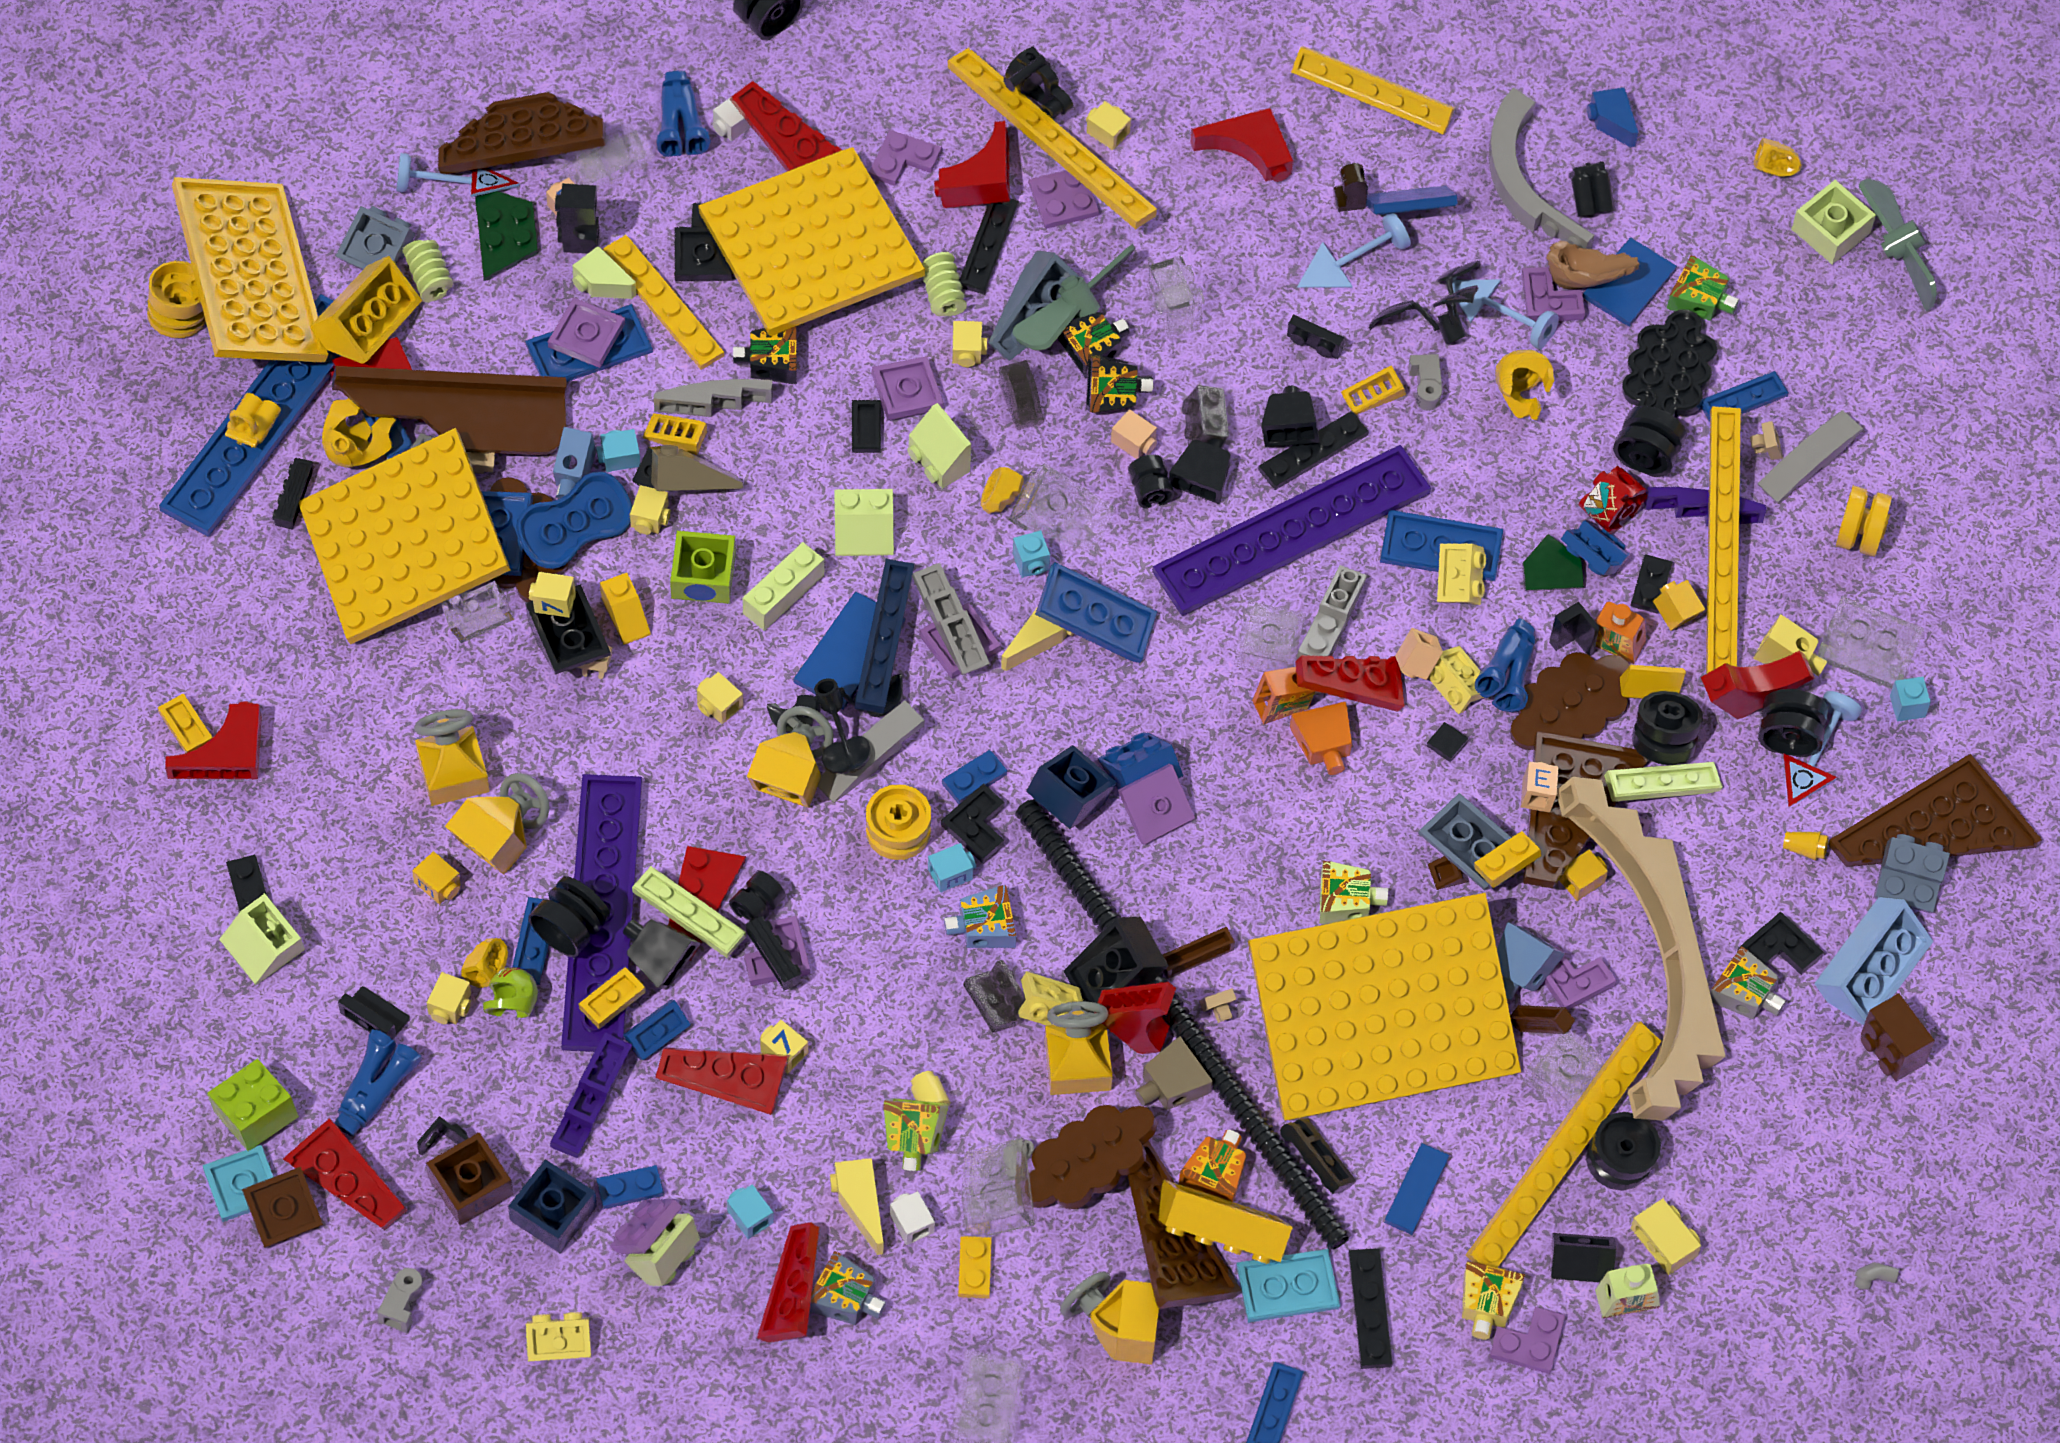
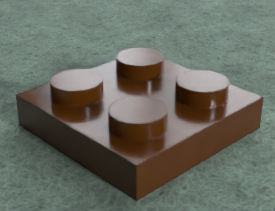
M301 1167L242 1189L264 1248L323 1225Z

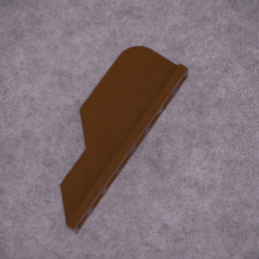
M335 366L332 378V390L344 393L369 417L422 419L439 435L456 428L466 452L546 455L559 448L564 427H566V377Z

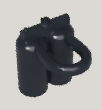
M1599 161V163L1594 164L1587 162L1585 166L1572 168V172L1569 173V179H1571L1577 216H1588L1597 212L1615 209L1609 171L1605 169L1604 162Z

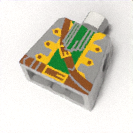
M1742 946L1719 977L1710 993L1712 1003L1753 1020L1762 1007L1778 1016L1786 1000L1773 993L1778 976Z

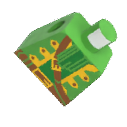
M1691 255L1669 295L1666 309L1672 311L1690 310L1695 312L1701 319L1711 321L1717 308L1733 315L1739 299L1726 294L1729 283L1728 276Z

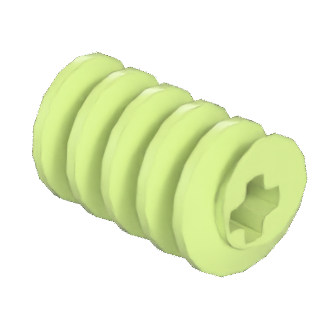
M417 240L403 247L402 252L417 284L416 287L420 297L426 303L444 298L447 291L453 286V280L449 277V270L445 268L446 263L444 259H441L443 255L438 250L439 245L434 240Z
M949 252L935 253L926 258L922 263L925 268L923 281L926 285L925 289L931 304L930 308L937 316L959 315L967 307V303L964 300L965 295L961 291L960 276L956 272L955 257Z

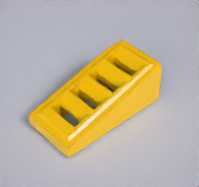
M1392 365L1341 391V394L1350 410L1355 415L1403 397L1406 395V392ZM1389 381L1392 388L1387 390L1383 382ZM1378 385L1382 393L1377 395L1373 386ZM1368 389L1372 399L1367 400L1363 390ZM1355 393L1358 394L1362 401V404L1358 406L1354 405L1356 402L1352 397Z
M653 413L643 434V439L662 445H674L678 449L697 455L707 434V423L694 419ZM657 423H663L660 432L654 433ZM668 426L673 427L670 435L665 434ZM682 429L681 436H676L678 430ZM689 432L693 433L691 438H687Z

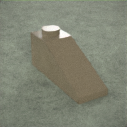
M664 445L661 446V449L652 450L651 484L657 491L743 489V482L737 475L682 449H678L677 446Z

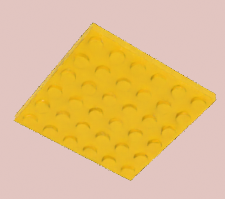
M853 147L699 205L701 217L769 337L925 276L924 266Z
M456 428L310 495L299 502L300 510L344 634L350 644L510 571L462 439Z

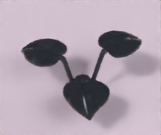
M1480 260L1455 267L1437 279L1438 283L1446 280L1449 296L1433 304V307L1444 304L1447 306L1448 311L1437 316L1438 322H1435L1418 302L1409 300L1382 310L1371 321L1369 329L1371 330L1378 321L1406 310L1416 309L1432 325L1434 331L1440 330L1445 344L1465 337L1466 332L1457 313L1456 303H1473L1475 293L1479 288L1475 285L1460 289L1454 293L1452 283L1457 276L1463 275L1472 269H1479L1481 265Z
M901 674L891 677L884 714L867 711L870 716L880 717L887 715L901 704L903 698V677ZM826 678L820 680L814 687L816 696L799 695L793 707L805 706L818 712L822 709L832 714L841 742H835L826 747L822 753V763L832 773L848 774L856 772L868 762L871 748L869 742L863 736H854L848 740L846 739L837 713L842 708L843 699L855 708L856 696L853 700L845 693L843 687H838L834 679ZM776 703L767 704L769 716L776 727L780 716L788 709L780 708ZM856 709L858 712H861V713L864 712V711H866V710ZM805 715L795 716L803 724H808L812 727L813 718ZM787 723L786 733H791L793 728Z

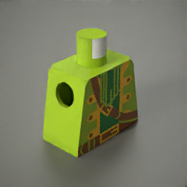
M898 1098L884 1100L888 1150L903 1152V1170L920 1171L922 1154H933L939 1149L949 1104Z

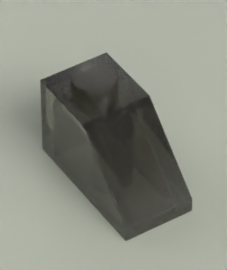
M1027 360L999 367V386L1016 430L1043 424L1044 419L1037 386Z

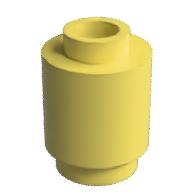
M932 1071L922 1072L912 1078L911 1091L915 1100L948 1103L950 1106V1101L939 1077L935 1076Z

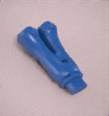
M683 70L666 72L664 75L665 81L662 83V122L657 136V150L665 157L682 155V142L678 118H682L686 154H703L708 150L711 141L708 131L701 123L691 81Z
M1521 618L1516 619L1514 625L1507 629V632L1497 646L1495 655L1489 664L1481 670L1474 685L1476 691L1484 698L1495 695L1492 705L1505 712H1515L1523 709L1528 700L1524 683L1536 639L1534 637L1535 628Z
M372 1029L368 1037L366 1052L361 1066L343 1097L341 1105L337 1110L339 1116L334 1123L342 1132L354 1137L360 1126L366 1127L367 1122L377 1114L393 1089L419 1065L423 1057L411 1047L400 1043L397 1046L395 1041L388 1035ZM391 1058V1060H390L388 1066L386 1067L385 1071H384L383 1074L380 1076V1078L377 1079V1077L379 1076V1074L381 1073V1071L383 1070V1068L385 1067V1065L387 1064V1062H388L389 1059Z

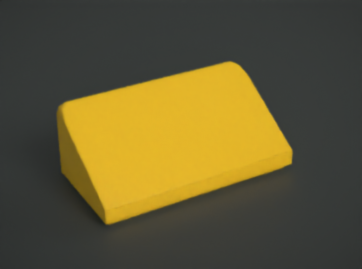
M1630 665L1620 676L1621 695L1628 698L1643 699L1650 693L1658 691L1680 693L1686 674L1685 669Z

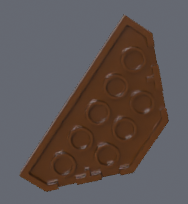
M549 92L495 101L486 108L487 113L479 120H471L458 131L459 137L452 143L445 142L438 148V169L441 174H454L462 171L606 146V127L602 118L596 115L591 117L585 114L582 108L570 102L563 103Z

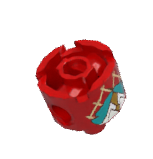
M1616 466L1608 474L1602 471L1596 476L1593 481L1595 487L1580 500L1578 505L1607 533L1614 534L1622 527L1619 524L1620 521L1628 516L1633 518L1642 508L1648 496L1645 492L1648 491L1623 468Z

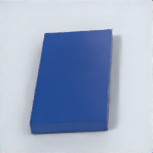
M630 304L610 311L624 317L625 325L600 368L548 348V340L553 331L525 340V345L539 376L566 377V382L653 353V348L633 305Z
M1390 510L1388 512L1380 563L1439 572L1440 544H1475L1484 547L1486 554L1483 580L1495 582L1503 528Z
M1054 562L1050 567L1035 615L1130 661L1140 663L1143 660L1157 611Z
M855 591L793 678V683L815 694V685L820 680L831 678L837 682L839 688L843 687L845 693L852 698L859 687L876 602ZM843 699V705L841 708L844 710L845 707L848 705V702L845 699Z

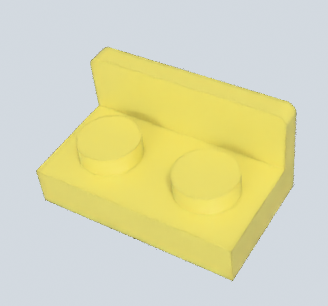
M1440 544L1437 602L1481 604V598L1485 592L1484 582L1482 581L1483 569L1486 566L1484 547L1475 544Z
M1460 646L1444 650L1428 677L1432 684L1457 714L1464 712L1470 702L1484 698L1476 691L1474 686L1481 672Z
M1026 971L1021 979L1026 1000L1018 1013L1021 1018L1044 1025H1053L1047 1019L1049 1010L1059 1004L1083 1001L1080 988ZM1065 1012V1013L1059 1014V1015H1057V1016L1065 1015V1014H1068L1069 1012Z
M582 1312L563 1313L564 1319L551 1320V1314L532 1315V1321H526L528 1361L591 1357L589 1317H582Z

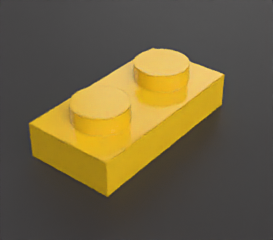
M184 693L157 707L160 716L185 753L198 749L213 738Z
M1521 831L1474 862L1475 870L1494 888L1541 857V850Z
M624 967L579 1003V1009L600 1029L646 993L645 986Z
M960 1236L958 1297L989 1298L992 1237Z

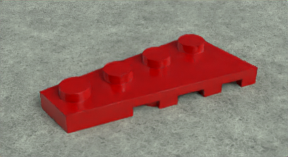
M753 80L729 99L787 172L842 151L838 146L835 147L827 141L820 132L814 131L805 124L798 115L791 113L783 107L780 101Z
M1301 655L1295 661L1298 687L1399 712L1404 707L1401 670L1395 656H1390L1388 659H1380L1379 656H1369L1366 659L1345 656L1343 659H1334L1333 656Z
M687 846L678 885L718 912L740 869H742L746 856ZM669 918L668 926L700 943L702 942V940ZM698 948L696 949V951L693 953V955L691 956V958H690L688 961H692V959H693L695 953L697 952Z
M666 1047L663 1049L655 1078L771 1115L776 1105L790 1055Z
M330 1118L283 1158L284 1161L294 1168L301 1167L304 1175L384 1231L408 1211Z
M812 1222L790 1226L757 1338L761 1341L770 1343L807 1336L819 1227Z

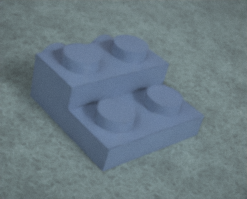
M360 206L335 257L361 270L388 255L396 264L399 258H404L403 247L412 242L415 233L410 229V223L398 217L393 221L386 218L387 213L377 207L371 206L369 210Z
M1897 834V838L1892 837L1887 841L1873 898L1904 899L1910 908L1932 914L1940 884L1944 880L1950 853L1944 852V847L1940 844L1926 842V845L1922 846L1915 844V838L1911 836Z

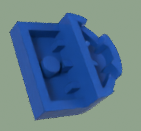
M1584 520L1578 529L1566 530L1561 537V540L1567 544L1566 549L1572 555L1586 560L1589 563L1587 565L1588 568L1600 576L1617 573L1630 555L1629 552L1624 551L1625 544L1614 534L1607 533L1604 529L1598 530L1592 521Z

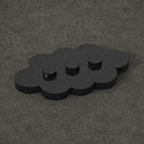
M1690 310L1674 311L1667 317L1664 325L1652 324L1639 332L1637 338L1638 349L1633 351L1628 357V370L1630 373L1624 378L1622 384L1623 396L1630 404L1638 407H1656L1674 417L1675 415H1691L1699 410L1702 405V390L1706 389L1712 380L1710 366L1717 358V345L1710 336L1701 333L1702 322L1695 312Z

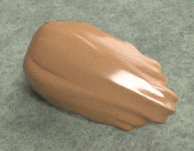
M1559 241L1552 244L1550 251L1546 255L1549 272L1552 275L1553 281L1559 287L1565 289H1582L1605 284L1622 278L1625 275H1630L1639 269L1637 257H1631L1626 253L1604 255L1598 250L1579 248L1578 245L1570 244L1567 241Z

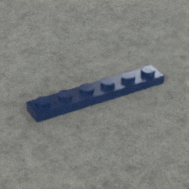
M887 558L885 560L856 696L855 709L884 714L912 574L914 572V563Z

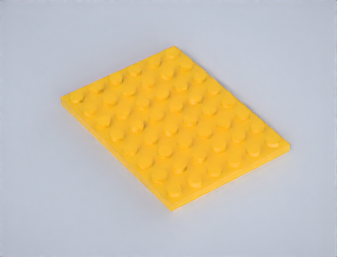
M1486 892L1247 940L1283 1121L1521 1073Z

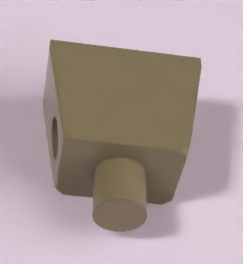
M1178 1037L1144 1066L1143 1079L1146 1084L1136 1089L1135 1095L1143 1106L1158 1098L1163 1107L1169 1110L1211 1093L1213 1081L1182 1038Z

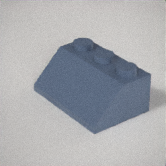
M1460 793L1418 832L1419 835L1484 891L1493 887L1475 870L1474 862L1512 838ZM1506 879L1497 886L1503 885L1508 879Z

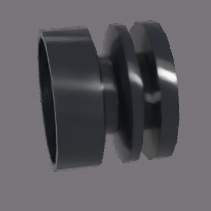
M563 876L556 883V887L548 892L549 900L543 899L529 914L528 918L534 931L549 946L568 957L575 958L591 941L590 934L598 933L601 926L610 919V911L601 898L588 886L572 877Z

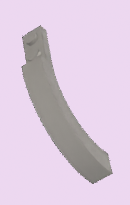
M1513 87L1497 111L1489 143V169L1496 191L1511 214L1531 232H1534L1541 226L1543 231L1550 237L1556 236L1562 241L1578 245L1579 248L1592 249L1594 235L1541 199L1528 185L1521 173L1516 157V141L1523 127L1533 117L1536 102Z

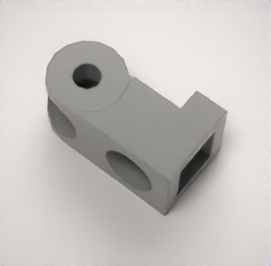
M1439 354L1410 355L1408 364L1409 376H1417L1418 381L1416 404L1423 410H1434L1439 406L1442 395Z
M404 1268L396 1274L377 1311L379 1323L408 1333L413 1323L411 1312H409L413 1301L419 1299L423 1292L422 1277L417 1270Z

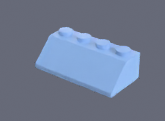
M1878 897L1814 984L1828 1003L1864 1025L1869 1010L1894 996L1933 943V940L1904 899Z

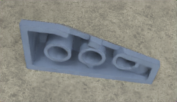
M1037 250L1021 272L988 344L1009 361L1027 348L1016 340L1013 335V328L1021 321L1060 298L1059 289L1062 287L1061 283L1063 280L1073 275L1076 277L1080 276L1055 253Z

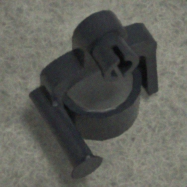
M1034 45L1020 52L1009 64L1005 73L1004 83L1011 92H1014L1015 88H1017L1021 93L1036 100L1042 105V111L1053 120L1058 115H1064L1073 108L1072 99L1059 86L1058 77L1051 69L1050 62L1036 50ZM1042 83H1044V91L1040 86Z

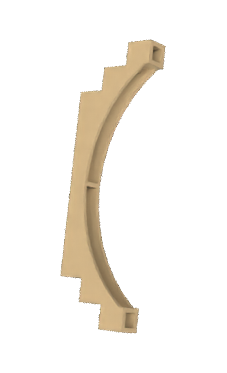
M1572 777L1557 789L1562 817L1570 818L1605 851L1621 871L1647 915L1662 956L1668 1004L1662 1045L1655 1063L1647 1076L1628 1089L1627 1092L1634 1118L1663 1121L1681 1108L1679 1095H1686L1703 1083L1701 1069L1711 1068L1726 1057L1677 855L1671 839L1643 836L1637 810L1608 807L1602 780Z

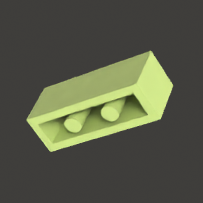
M802 542L742 598L743 614L765 631L824 576V558Z

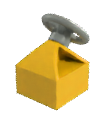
M796 706L789 708L780 716L777 723L778 737L759 743L747 778L754 790L809 808L821 779V773L815 759L821 757L826 747L833 743L834 734L829 721L820 712L809 707ZM795 716H809L820 725L811 727L808 724H803ZM788 723L793 730L791 733L786 734V724ZM825 735L822 746L811 750L810 746L814 738Z
M451 709L436 712L421 718L414 726L417 734L430 736L415 740L431 806L490 792L488 776L474 727H467L473 721V715L468 710Z
M514 773L503 780L500 787V797L467 798L445 827L458 841L504 875L527 848L524 828L536 829L546 822L549 815L548 797L543 787L534 778L523 773ZM519 782L531 787L538 798L531 797L528 793L524 792ZM510 787L514 792L511 796L508 795ZM529 809H540V814L536 819H524V815Z
M1086 1001L1067 1002L1051 1008L1047 1013L1048 1021L1053 1024L1045 1026L1044 1037L1050 1095L1111 1091L1112 1068L1107 1028L1101 1024L1108 1018V1010L1104 1006ZM1069 1012L1068 1014L1057 1016L1059 1014Z
M1102 1271L1083 1280L1066 1296L1060 1307L1061 1315L1072 1317L1084 1312L1090 1318V1323L1098 1340L1112 1359L1152 1365L1159 1310L1156 1305L1152 1283L1123 1280L1105 1298L1103 1294L1110 1285L1111 1276L1109 1273Z

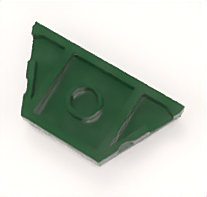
M499 191L475 196L483 279L488 281L495 274L505 269L509 270L520 261L527 260L538 254L533 202Z

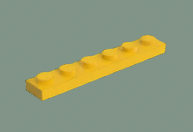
M1300 46L1291 70L1293 74L1441 134H1445L1455 109L1451 105L1306 46Z
M627 235L622 236L603 248V251L636 282V293L700 370L724 357V351Z

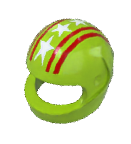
M508 967L499 971L489 983V987L494 993V1000L483 1002V1011L487 1014L501 1017L506 1009L516 1010L518 1018L529 1017L537 1002L539 992L532 975L528 971L517 967Z

